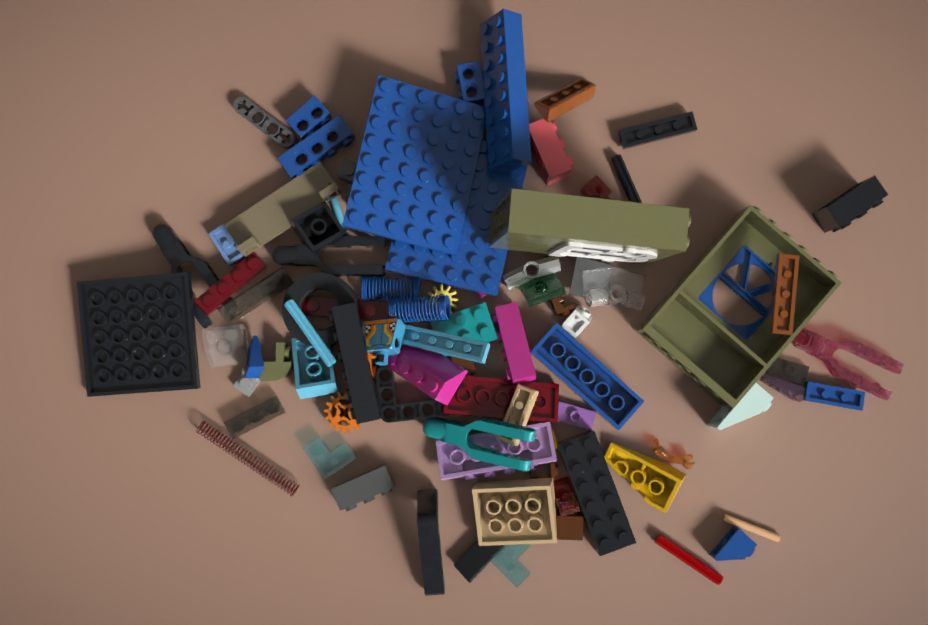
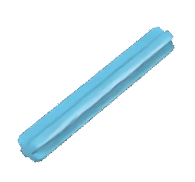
M293 299L288 300L284 306L326 366H332L336 363V359Z

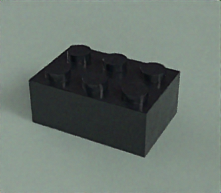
M874 175L856 184L812 215L824 233L831 230L834 233L839 229L842 230L849 226L852 220L859 219L867 214V210L884 202L882 199L888 193Z

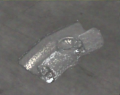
M618 267L585 270L582 272L585 303L587 307L619 305L640 311L645 302V295L641 294V290L646 276ZM612 292L617 295V299L614 298Z

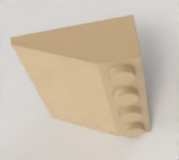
M553 478L480 481L475 483L472 488L479 546L557 543Z

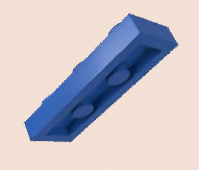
M805 381L802 400L863 411L865 392Z

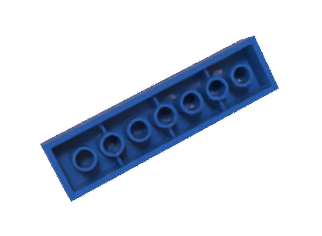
M502 9L480 24L489 170L508 173L531 163L532 160L522 14Z

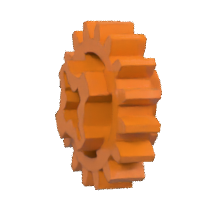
M346 391L344 396L341 392H338V398L331 396L332 402H326L329 409H325L324 412L328 413L329 416L325 417V420L330 419L329 427L335 425L334 431H338L341 428L342 433H345L346 429L351 433L353 432V426L358 429L360 425L356 423V419L352 420L350 408H353L352 402L344 404L341 401L342 399H348ZM334 407L337 409L335 416H333ZM342 408H343V409H346V408L349 409V411H348L349 417H348L347 415L342 416V413H343ZM344 420L350 423V425H342L339 422Z

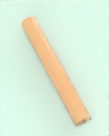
M728 514L723 516L722 520L724 522L776 542L780 540L781 536L777 533Z

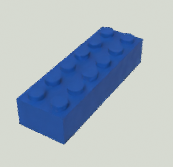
M554 323L530 350L531 355L616 430H620L644 402L641 397L557 323Z

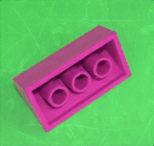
M406 345L401 346L398 355H389L388 365H385L428 396L445 405H448L468 372L440 353Z

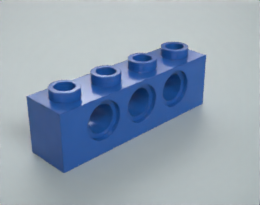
M338 115L278 157V160L289 176L294 179L319 162L322 164V160L325 158H331L336 155L337 150L341 147L349 146L355 136L342 116ZM337 135L338 139L335 142H330V136ZM316 146H322V150L319 153L313 152ZM306 156L305 163L299 164L298 159Z

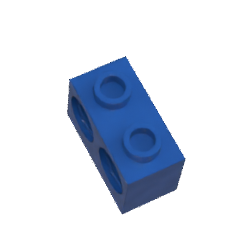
M480 62L457 65V72H454L456 84L459 83L461 89L457 91L458 98L477 105L484 104L485 97ZM465 73H471L473 77L470 79H466L463 77V75ZM474 91L476 92V96L469 97L467 96V92Z
M314 95L293 113L286 122L304 140L320 127L330 122L332 116ZM315 111H322L319 117H313ZM302 123H307L308 125L306 129H299V126Z

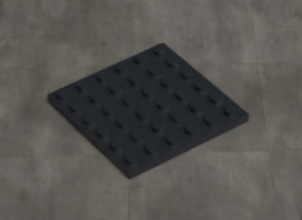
M191 272L77 282L87 397L201 388Z

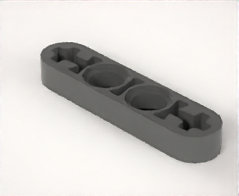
M240 96L234 100L233 107L237 113L281 147L291 149L295 146L296 137L294 134L248 98ZM245 103L247 108L250 109L249 113L244 108L240 109L239 104ZM257 112L262 113V119L259 122H255L252 119L253 115ZM270 124L277 125V130L274 133L267 131V127ZM280 133H282L287 138L290 136L291 142H285L283 138L279 136Z

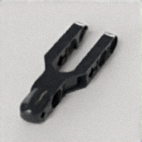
M158 224L153 228V238L170 263L171 273H182L181 265L185 262H193L209 287L220 280L207 261L193 257L170 226ZM192 290L194 316L200 325L206 329L213 322L194 303L196 298ZM231 297L222 306L230 312L233 308L237 307V304Z
M340 236L314 252H311L305 245L278 246L273 250L272 258L275 263L282 266H318L324 272L334 276H385L384 265H328L321 262L319 255L320 251L326 248H352V246H365L367 248H371V246L386 247V238L381 236Z

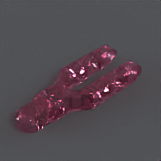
M804 328L791 341L793 346L824 361L832 376L884 400H889L892 391L880 387L878 383H871L863 379V376L840 366L837 360L832 358L834 352L838 349H843L896 374H900L904 367L903 363L857 341L836 343Z

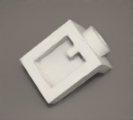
M577 305L574 311L562 323L561 327L576 338L590 323L593 316L586 307Z

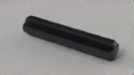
M620 154L613 156L611 161L629 202L642 203Z

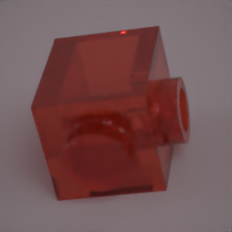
M597 175L580 190L585 197L610 199L608 196L612 193Z

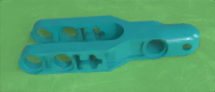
M439 417L429 418L423 423V432L426 436L439 439L445 443L461 446L472 459L521 471H529L531 469L530 464L532 460L518 457L517 454L508 455L500 453L499 450L475 445L472 440L467 439V435L470 430L474 429L523 441H535L536 430L533 428L484 417L470 424Z

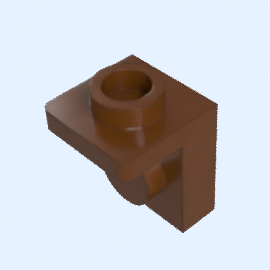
M556 290L546 294L555 315L561 314V317L572 313L571 309L575 305L571 304L563 308L564 300L560 293L557 294Z
M554 462L538 464V466L534 467L535 470L530 471V479L553 478V481H555V476H558V464H554Z

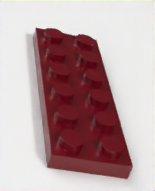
M465 375L448 405L443 404L442 414L504 419L518 384L513 385L512 380ZM531 381L519 383L539 391L528 421L558 423L559 384Z

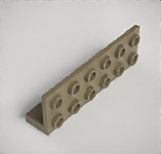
M321 162L303 172L302 175L297 176L226 223L225 227L238 245L237 249L246 257L291 227V219L323 201L328 203L340 195L341 191Z

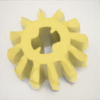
M440 284V291L434 286L435 294L428 292V296L431 297L448 295L451 307L457 309L458 306L452 302H458L459 298H452L457 292L454 290L449 293L451 286L448 285L446 291H444L443 284Z

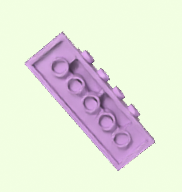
M550 422L527 425L526 427L536 430L535 441L520 440L518 446L497 439L496 434L488 432L467 436V439L472 440L475 445L499 450L500 453L508 455L517 454L518 457L532 460L529 471L535 470L534 467L538 466V464L557 461ZM441 440L436 441L441 480L461 477L465 478V481H474L480 475H484L485 478H492L499 472H503L504 475L514 474L515 470H517L472 459L461 446L445 443Z

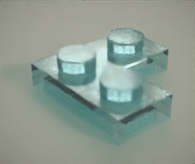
M321 437L303 447L324 480L357 458L347 442L332 452L329 451Z
M530 544L505 545L491 560L516 587L531 574L518 560L530 547Z

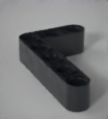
M386 366L380 367L377 370L378 401L383 421L391 423L452 416L451 414H442V403L434 399L398 403L394 371ZM385 369L390 372V378L387 381L383 380L380 376L381 372ZM385 389L392 391L393 395L389 400L385 399L382 395ZM424 404H431L433 406L431 414L423 412ZM406 406H411L414 409V414L410 417L404 414ZM387 408H391L395 412L392 419L385 416Z
M437 489L418 490L417 528L425 596L444 595L445 586L438 523Z

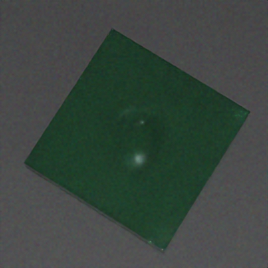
M555 273L538 277L519 286L529 307L566 293L564 286Z

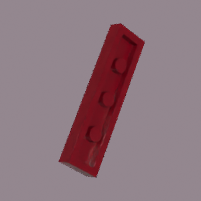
M252 252L195 299L194 303L208 317L262 272L266 265Z

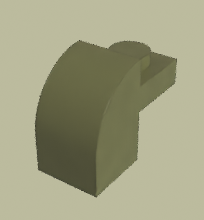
M276 342V362H264L260 381H279L291 374L294 363L287 362V358H290V346H287L288 343Z

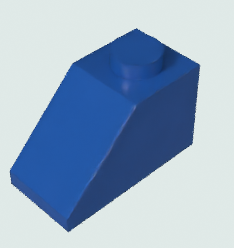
M733 525L709 555L716 561L742 560L754 553L757 544L741 529Z

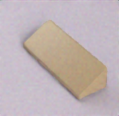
M518 383L503 422L526 427L539 391ZM497 435V439L513 446L519 445L520 440Z

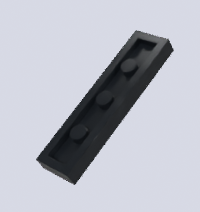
M692 111L621 129L618 131L622 149L624 150L695 132L697 126Z

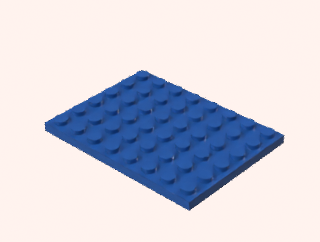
M378 75L342 226L438 252L457 255L486 124L485 107Z
M482 139L457 255L454 256L392 240L385 271L497 297L508 250L488 248L492 209L512 188H523L528 164L508 173L489 170L487 140Z

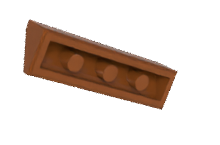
M579 78L534 102V106L547 122H550L593 98L596 85L588 80Z

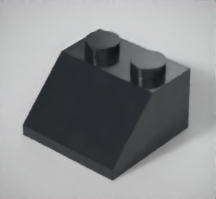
M325 201L291 219L292 229L311 252L318 250L346 233Z

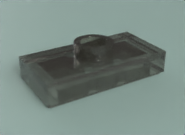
M777 358L766 370L765 375L805 385L809 366Z

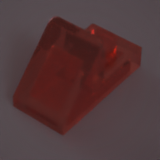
M568 477L553 481L555 503L561 517L579 512L580 508Z

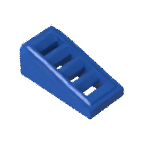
M253 336L248 347L245 378H259L264 369L257 336Z

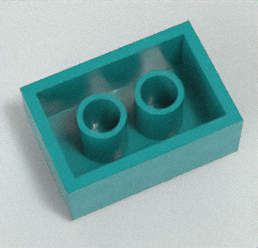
M486 302L452 313L449 320H431L434 331L487 343L498 340Z

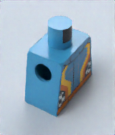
M398 318L364 321L366 351L376 356L377 365H388V356L400 353L406 324Z

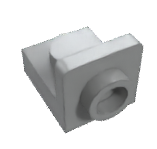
M245 367L241 369L242 373L233 387L251 397L260 383V377L245 378Z

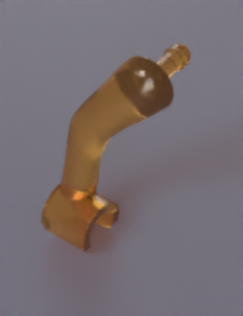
M654 439L656 447L653 449V452L669 463L682 464L686 469H691L694 466L695 462H688L693 458L691 454L685 455L684 458L670 455L665 451L664 447L659 445V440Z

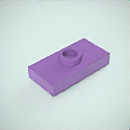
M559 401V422L592 430L596 415L595 411Z

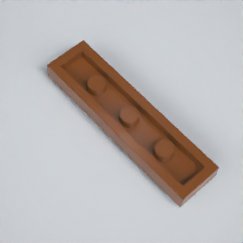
M777 254L770 333L793 335L799 255Z

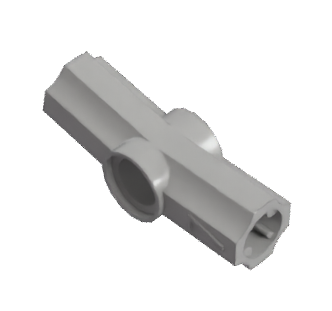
M557 256L529 261L525 265L503 275L502 278L510 291L535 278L561 271L560 262ZM533 266L536 269V274L528 275L526 267Z

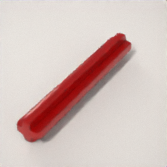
M662 534L656 536L654 542L715 584H721L724 578L721 574Z

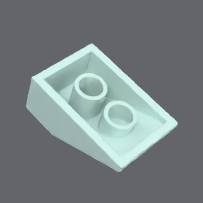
M755 383L735 408L722 407L707 426L722 430L758 415L762 411L765 412L770 408L772 404L770 402L773 400V397Z

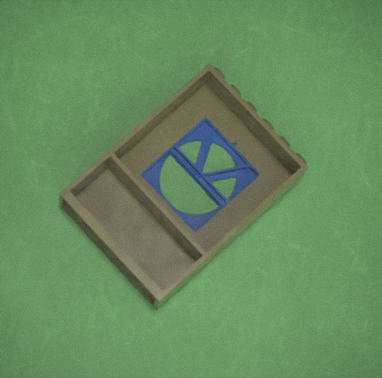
M752 205L738 212L636 330L638 334L722 407L735 408L841 284L835 273L827 271L822 266L823 264L820 260L812 258L807 253L806 248L797 245L792 241L793 238L788 233L778 229V225L773 220L762 215L763 212ZM779 253L799 255L793 335L770 333L772 303L770 308L767 309L754 298L770 291L774 292L776 259ZM742 264L740 282L738 284L725 271L734 265ZM751 264L764 270L771 279V283L746 291ZM718 278L763 317L748 325H734L723 319L716 312L713 304V289Z

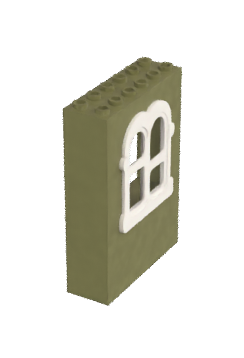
M512 188L492 209L488 248L544 253L549 256L558 257L572 256L601 259L606 262L620 261L647 264L686 251L690 243V238L687 235L688 227L691 224V215H689V208Z

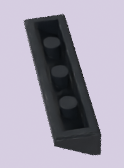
M477 540L454 566L471 583L505 545L479 546Z

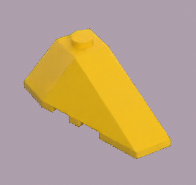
M611 442L604 456L606 462L620 476H623L634 490L636 489L643 496V500L647 504L666 514L686 473L669 464Z

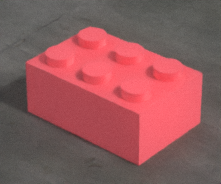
M543 118L529 124L531 151L547 186L567 178L572 170L573 162L570 156H566L563 150L565 149L563 140L561 138L558 139L555 122H547Z

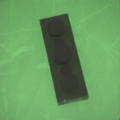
M274 396L225 421L224 424L233 440L286 412L278 396Z

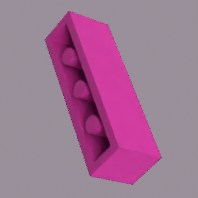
M517 302L494 307L495 314H492L494 325L499 327V332L496 333L498 342L503 343L504 350H501L503 362L507 361L509 368H505L508 380L512 379L513 385L536 380V373Z

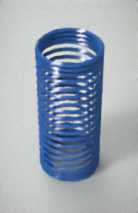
M363 275L361 299H380V301L383 299L388 301L391 298H401L402 278L400 277L399 296L398 277L396 278V293L394 297L395 277H393V282L392 277L389 278V294L387 296L388 277H386V283L385 277L383 276L381 295V276L379 277V285L378 276L376 278L372 276V294L370 297L371 276ZM404 277L402 298H419L421 287L420 278L413 279V293L412 278H410V289L408 297L409 278H407L406 280L405 294Z
M449 296L409 297V299L407 297L402 299L391 298L388 303L389 319L398 318L403 323L434 321L438 319L449 320L451 316ZM437 298H438L439 313L437 312ZM427 299H428V311H429L428 314H427V302H426ZM433 299L435 300V314H434V303H433ZM416 300H418V313H419L418 315H417V302H416Z

